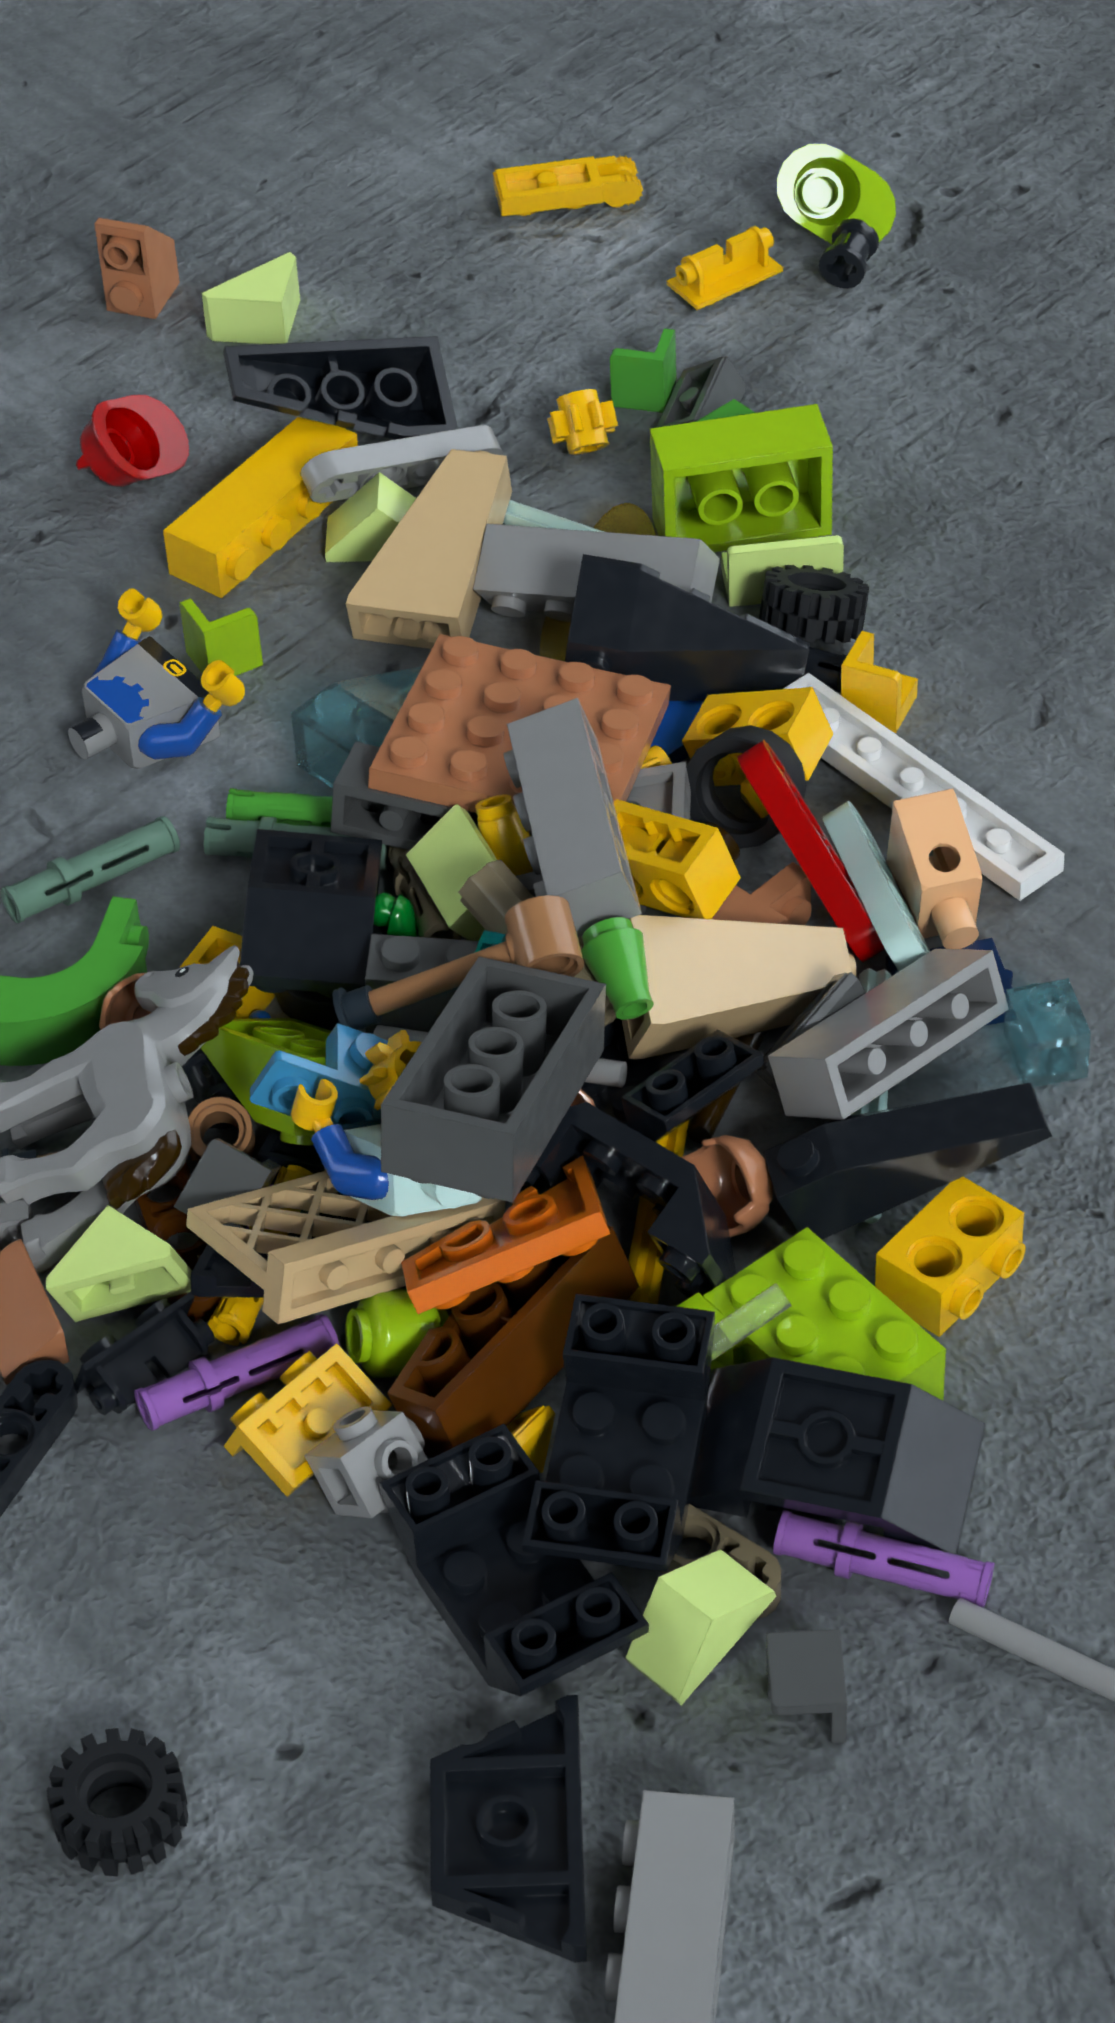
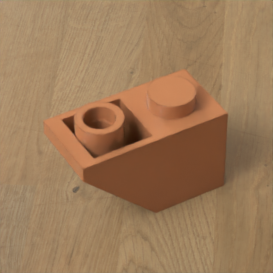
M98 218L94 225L107 311L156 319L180 283L174 239L149 226Z

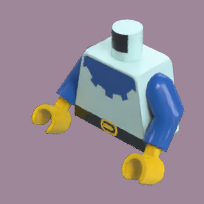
M321 1079L314 1099L306 1093L304 1086L299 1084L291 1110L292 1121L304 1130L315 1131L311 1141L334 1188L341 1194L352 1197L390 1216L400 1217L447 1208H458L464 1205L476 1204L482 1200V1197L474 1193L431 1183H418L409 1178L381 1172V1118L343 1125L333 1124L331 1116L338 1097L336 1086L329 1080Z

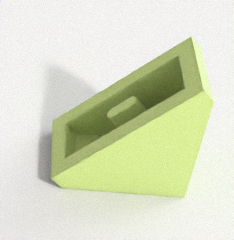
M288 252L202 292L207 337L212 341L287 343L300 302L296 256Z
M382 473L376 474L328 516L325 546L326 562L373 561L414 503L416 497Z
M107 1205L46 1277V1290L75 1322L189 1293L191 1292L192 1270L170 1244Z
M721 1549L658 1577L643 1613L644 1618L649 1623V1633L631 1642L625 1658L630 1665L682 1706L777 1596L770 1587Z

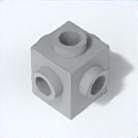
M365 1406L341 1417L333 1426L336 1433L304 1455L336 1515L373 1518L379 1513L389 1512L380 1492L379 1483L428 1460L423 1451L425 1441L422 1433L403 1412L372 1410L371 1407Z

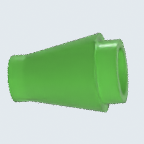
M625 917L605 919L589 927L582 936L584 947L581 950L583 960L597 982L606 984V996L613 1006L616 1017L628 1020L646 1014L652 1009L654 1003L649 992L643 933L639 929L634 928L631 920Z

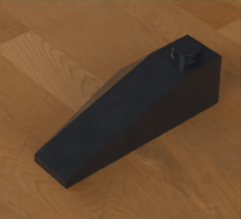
M438 336L225 346L223 350L232 398L235 402L394 440L458 429Z

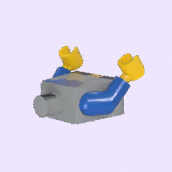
M136 589L126 590L118 601V611L127 620L123 631L116 630L101 662L91 678L85 681L82 687L86 719L69 728L68 736L76 753L85 760L110 748L131 768L141 769L166 758L190 756L200 745L220 737L218 720L222 713L219 708L222 704L224 706H233L241 702L245 696V687L243 682L234 675V670L224 661L216 660L210 663L203 671L200 680L151 636L142 641L138 639L141 632H149L161 623L162 611L159 605L150 597L144 600V596Z

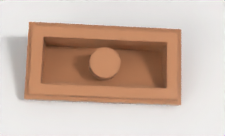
M21 1239L14 1241L0 1251V1374L5 1385L9 1384L24 1366L39 1360H53L62 1364L70 1362L63 1329Z

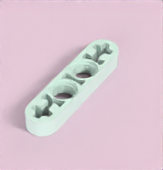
M850 801L845 802L823 816L822 820L885 950L897 969L901 971L929 953L930 950L871 831Z

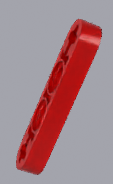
M762 740L737 756L744 774L838 928H843L845 940L852 951L863 963L883 951L885 948L845 866L775 752L765 740Z

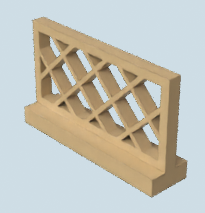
M323 1171L188 1208L186 1227L264 1290L262 1311L277 1324H281L406 1286L402 1261L470 1221L482 1220L490 1225L503 1217L506 1201L482 1198L476 1204L464 1205L458 1208H447L402 1217L390 1216L352 1197L334 1194L338 1191L334 1188L327 1172ZM287 1207L305 1210L309 1212L308 1214L281 1210L280 1208ZM323 1213L329 1215L356 1219V1222L319 1216V1214ZM226 1223H234V1224L252 1226L253 1228H252V1230H250V1229H244V1228L226 1226V1225H223V1224H226ZM264 1229L301 1234L299 1238L264 1232ZM258 1253L268 1254V1260Z

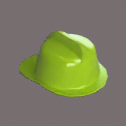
M807 144L794 150L781 165L777 176L778 199L783 210L796 223L831 245H833L832 234L835 228L846 219L853 218L864 221L868 226L875 229L879 242L890 232L896 216L895 197L889 184L875 171L841 150L827 144ZM851 233L848 234V236H847V238H846V240H845L844 243L847 242V240H848V238H849V236H850Z

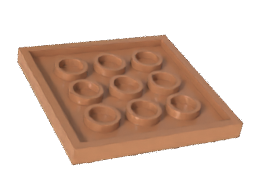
M439 634L369 768L368 788L449 807L457 804L465 810L475 813V805L496 795H510L515 806L513 795L521 793L522 787H515L504 760L503 753L512 750L507 724L578 698L597 737L613 802L616 799L627 802L669 705L671 685L650 681L648 678L640 675H623L592 668L581 662H564L537 656L523 649L510 650L483 644L464 636L452 637Z

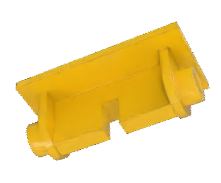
M752 226L745 232L726 240V254L724 255L723 248L715 244L698 253L683 257L681 264L675 268L676 276L666 281L673 291L696 310H699L783 272V266L769 256L768 248L774 245V239L770 230L766 227L760 229L757 226Z

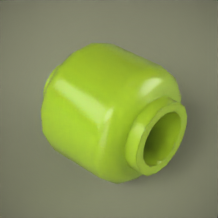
M398 1288L361 1299L357 1308L349 1310L346 1319L345 1336L348 1354L354 1363H361L364 1371L373 1378H397L428 1330L442 1327L449 1315L445 1309L438 1310L435 1308L417 1314L407 1288Z

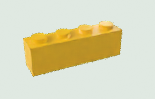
M302 417L294 419L163 530L169 574L219 598H223L241 581L246 580L274 552L283 548L289 539L311 520L316 519L332 503H318L312 500L300 475L301 469L309 460L321 453L358 446L357 434L336 425Z

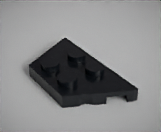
M566 1695L555 1701V1712L521 1728L513 1720L489 1731L481 1741L475 1744H462L430 1759L432 1906L570 1961L587 1962L578 1695Z

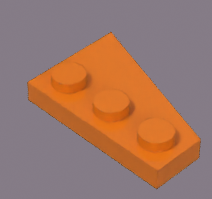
M583 1155L562 1167L567 1177L566 1180L542 1194H538L537 1189L533 1186L526 1188L517 1194L512 1203L513 1205L507 1209L503 1217L490 1225L482 1220L470 1221L402 1261L407 1292L417 1314L432 1308L442 1310L454 1307L463 1302L475 1290L497 1281L509 1283L521 1279L530 1273L535 1265L561 1254L563 1256L581 1254L592 1248L598 1239L609 1235L610 1231L601 1202Z

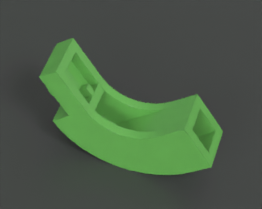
M112 896L92 947L84 957L72 966L60 972L42 977L20 978L0 975V1065L28 1066L49 1063L54 1059L73 1052L100 1031L101 1009L107 992L117 983L133 974L147 973L145 958L149 945V931L147 926L140 924L137 899Z

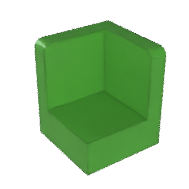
M663 329L655 353L620 348L612 350L610 356L611 400H613L614 407L664 412L677 380L674 329Z

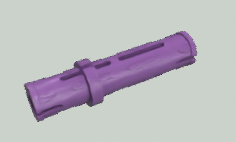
M319 1314L314 1319L270 1337L260 1339L253 1344L208 1361L205 1357L190 1361L188 1365L189 1370L145 1388L140 1387L134 1391L139 1413L147 1428L154 1431L159 1429V1426L203 1408L210 1413L224 1407L225 1399L280 1378L294 1362L308 1351H311L317 1359L320 1358L336 1343L339 1345L336 1332L328 1317Z
M784 1510L781 1515L773 1547V1554L786 1555L835 1568L834 1575L837 1577L850 1579L852 1573L953 1599L963 1598L980 1607H984L986 1604L994 1572L993 1562H982L928 1546L863 1531L862 1523L847 1521L846 1525L842 1526L795 1515L787 1510ZM821 1539L876 1554V1558L871 1559L820 1546L818 1541ZM896 1558L947 1571L950 1573V1577L946 1578L891 1563V1559Z

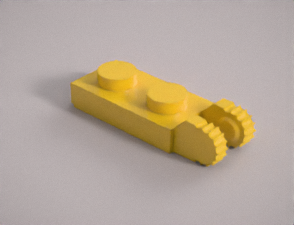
M619 155L617 158L615 156L601 158L591 156L495 169V172H493L494 190L501 216H527L539 211L562 208L579 209L586 205L604 202L613 208L623 207L624 204L629 206V204H635L637 200L639 201L643 192L641 181L636 176L638 172L635 162L632 161L631 157L627 158L626 155L624 157Z

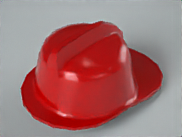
M130 395L106 400L94 407L91 415L92 419L82 431L80 437L82 456L75 465L78 470L91 469L101 481L110 486L125 487L140 480L172 474L182 468L189 456V440L184 426L175 413L155 398L148 395Z

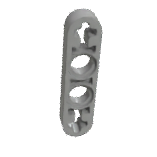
M479 425L324 452L309 460L302 467L300 475L312 500L318 503L349 499L379 472L403 489L426 485L451 449L472 452L486 451L496 455H504L492 428L487 425Z

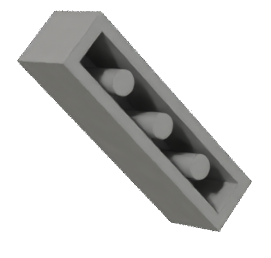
M487 524L473 587L475 592L492 605L491 610L497 614L520 618L525 616L526 611L544 612V615L555 620L571 622L583 554L644 564L659 571V579L689 593L694 588L709 595L710 603L712 601L720 558L701 539Z
M575 698L508 723L507 727L512 750L504 752L503 755L513 784L516 788L522 787L521 793L513 795L517 813L526 831L532 830L533 836L524 838L523 842L533 871L536 875L542 874L543 880L534 883L536 897L554 895L565 898L569 902L578 937L583 936V933L589 927L602 920L614 917L629 919L642 914L599 743L579 699Z
M935 948L768 1055L785 1115L844 1120L1009 1010L993 950Z
M643 1790L640 1820L626 1819L622 1863L623 1866L634 1867L631 1886L618 1885L614 1910V1932L625 1933L623 1954L609 1953L605 1982V2000L617 2002L614 2023L716 2022L735 1844L734 1798Z

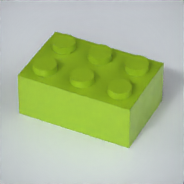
M818 404L650 428L652 516L658 536L701 539L713 552L727 551L731 546L832 535L833 445Z
M808 1227L703 1295L708 1302L741 1331L743 1335V1363L774 1357L912 1384L944 1401L946 1348Z

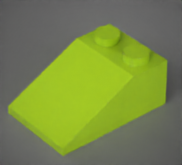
M295 1018L233 1019L230 1023L218 1028L219 1034L214 1039L207 1041L201 1049L253 1120L280 1131V1140L296 1145H313L311 1139L315 1131L304 1130L297 1126L289 1115L252 1103L250 1101V1088L276 1051H284L326 1066V1039L331 1030Z

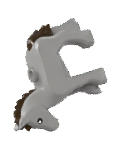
M233 945L208 964H191L176 970L149 971L145 973L135 983V997L143 1009L152 1013L142 1018L106 1026L73 1052L50 1061L29 1077L9 1082L0 1080V1133L10 1129L12 1141L19 1150L49 1135L95 1118V1121L80 1138L62 1151L30 1159L19 1158L15 1155H7L0 1158V1196L6 1204L23 1198L29 1205L54 1194L81 1191L73 1200L54 1212L35 1215L32 1219L20 1224L23 1244L38 1273L50 1270L61 1261L107 1205L124 1214L125 1210L141 1195L166 1184L174 1178L186 1163L191 1147V1129L185 1101L193 1098V1091L182 1066L207 1041L214 1039L219 1034L218 1028L230 1023L236 1017V1010L243 1005L242 997L248 993L254 973L249 965L240 966L238 962L240 951L237 946Z

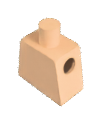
M954 789L893 801L886 863L923 938L939 935L946 949H962L971 945L979 936L976 920L982 886V873ZM933 850V856H929L930 852Z

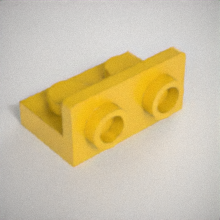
M337 1343L318 1359L311 1351L305 1353L279 1378L286 1385L269 1400L262 1392H259L230 1418L236 1429L223 1447L232 1457L244 1448L287 1497L314 1475L304 1455L336 1433L333 1426L341 1417L365 1406L371 1407L372 1410L388 1411L392 1406L391 1402Z

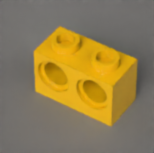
M813 687L708 695L682 742L691 759L697 749L729 728L752 725L770 730L791 745L802 763L805 780L809 781L833 736V732ZM742 753L728 754L720 759L714 769V786L741 785V782L747 779L737 760V756Z
M616 799L614 806L639 904L683 918L712 919L741 879L719 829Z
M964 1176L950 1182L876 1253L875 1287L917 1324L940 1337L959 1318L962 1320L969 1318L978 1308L984 1293L1000 1277L1007 1279L1017 1270L1026 1250L1025 1244L1022 1243L1024 1212Z

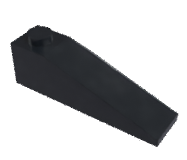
M583 554L565 662H581L592 668L623 675H640L648 678L650 681L671 685L669 701H705L706 697L712 694L780 690L805 675L810 643L749 614L738 616L709 602V595L692 588L689 593L659 579L660 572L644 564Z
M1030 1082L848 1116L844 1120L833 1119L764 1151L763 1154L777 1200L797 1231L800 1232L808 1227L822 1240L1052 1137L1036 1091Z

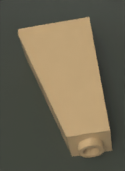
M450 450L349 593L346 607L353 639L432 649L439 634L452 637H470L481 596L473 590L486 525H503L512 494L507 456L496 455L486 451Z
M637 915L629 918L633 927L643 933L649 992L654 1005L650 1011L640 1017L622 1020L629 1059H644L692 1048L716 1030L736 1038L791 1025L834 975L852 972L856 976V962L854 956L848 953L843 928Z

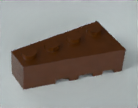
M608 1226L609 1235L598 1239L592 1248L574 1256H563L561 1254L535 1265L532 1271L521 1279L509 1283L497 1281L471 1292L463 1302L450 1308L452 1313L442 1327L428 1330L387 1392L396 1411L403 1412L422 1433L425 1441V1448L423 1449L425 1455L433 1458L502 1424L508 1426L529 1405L533 1398L564 1367L563 1350L575 1294L627 1300L640 1287L612 1226Z

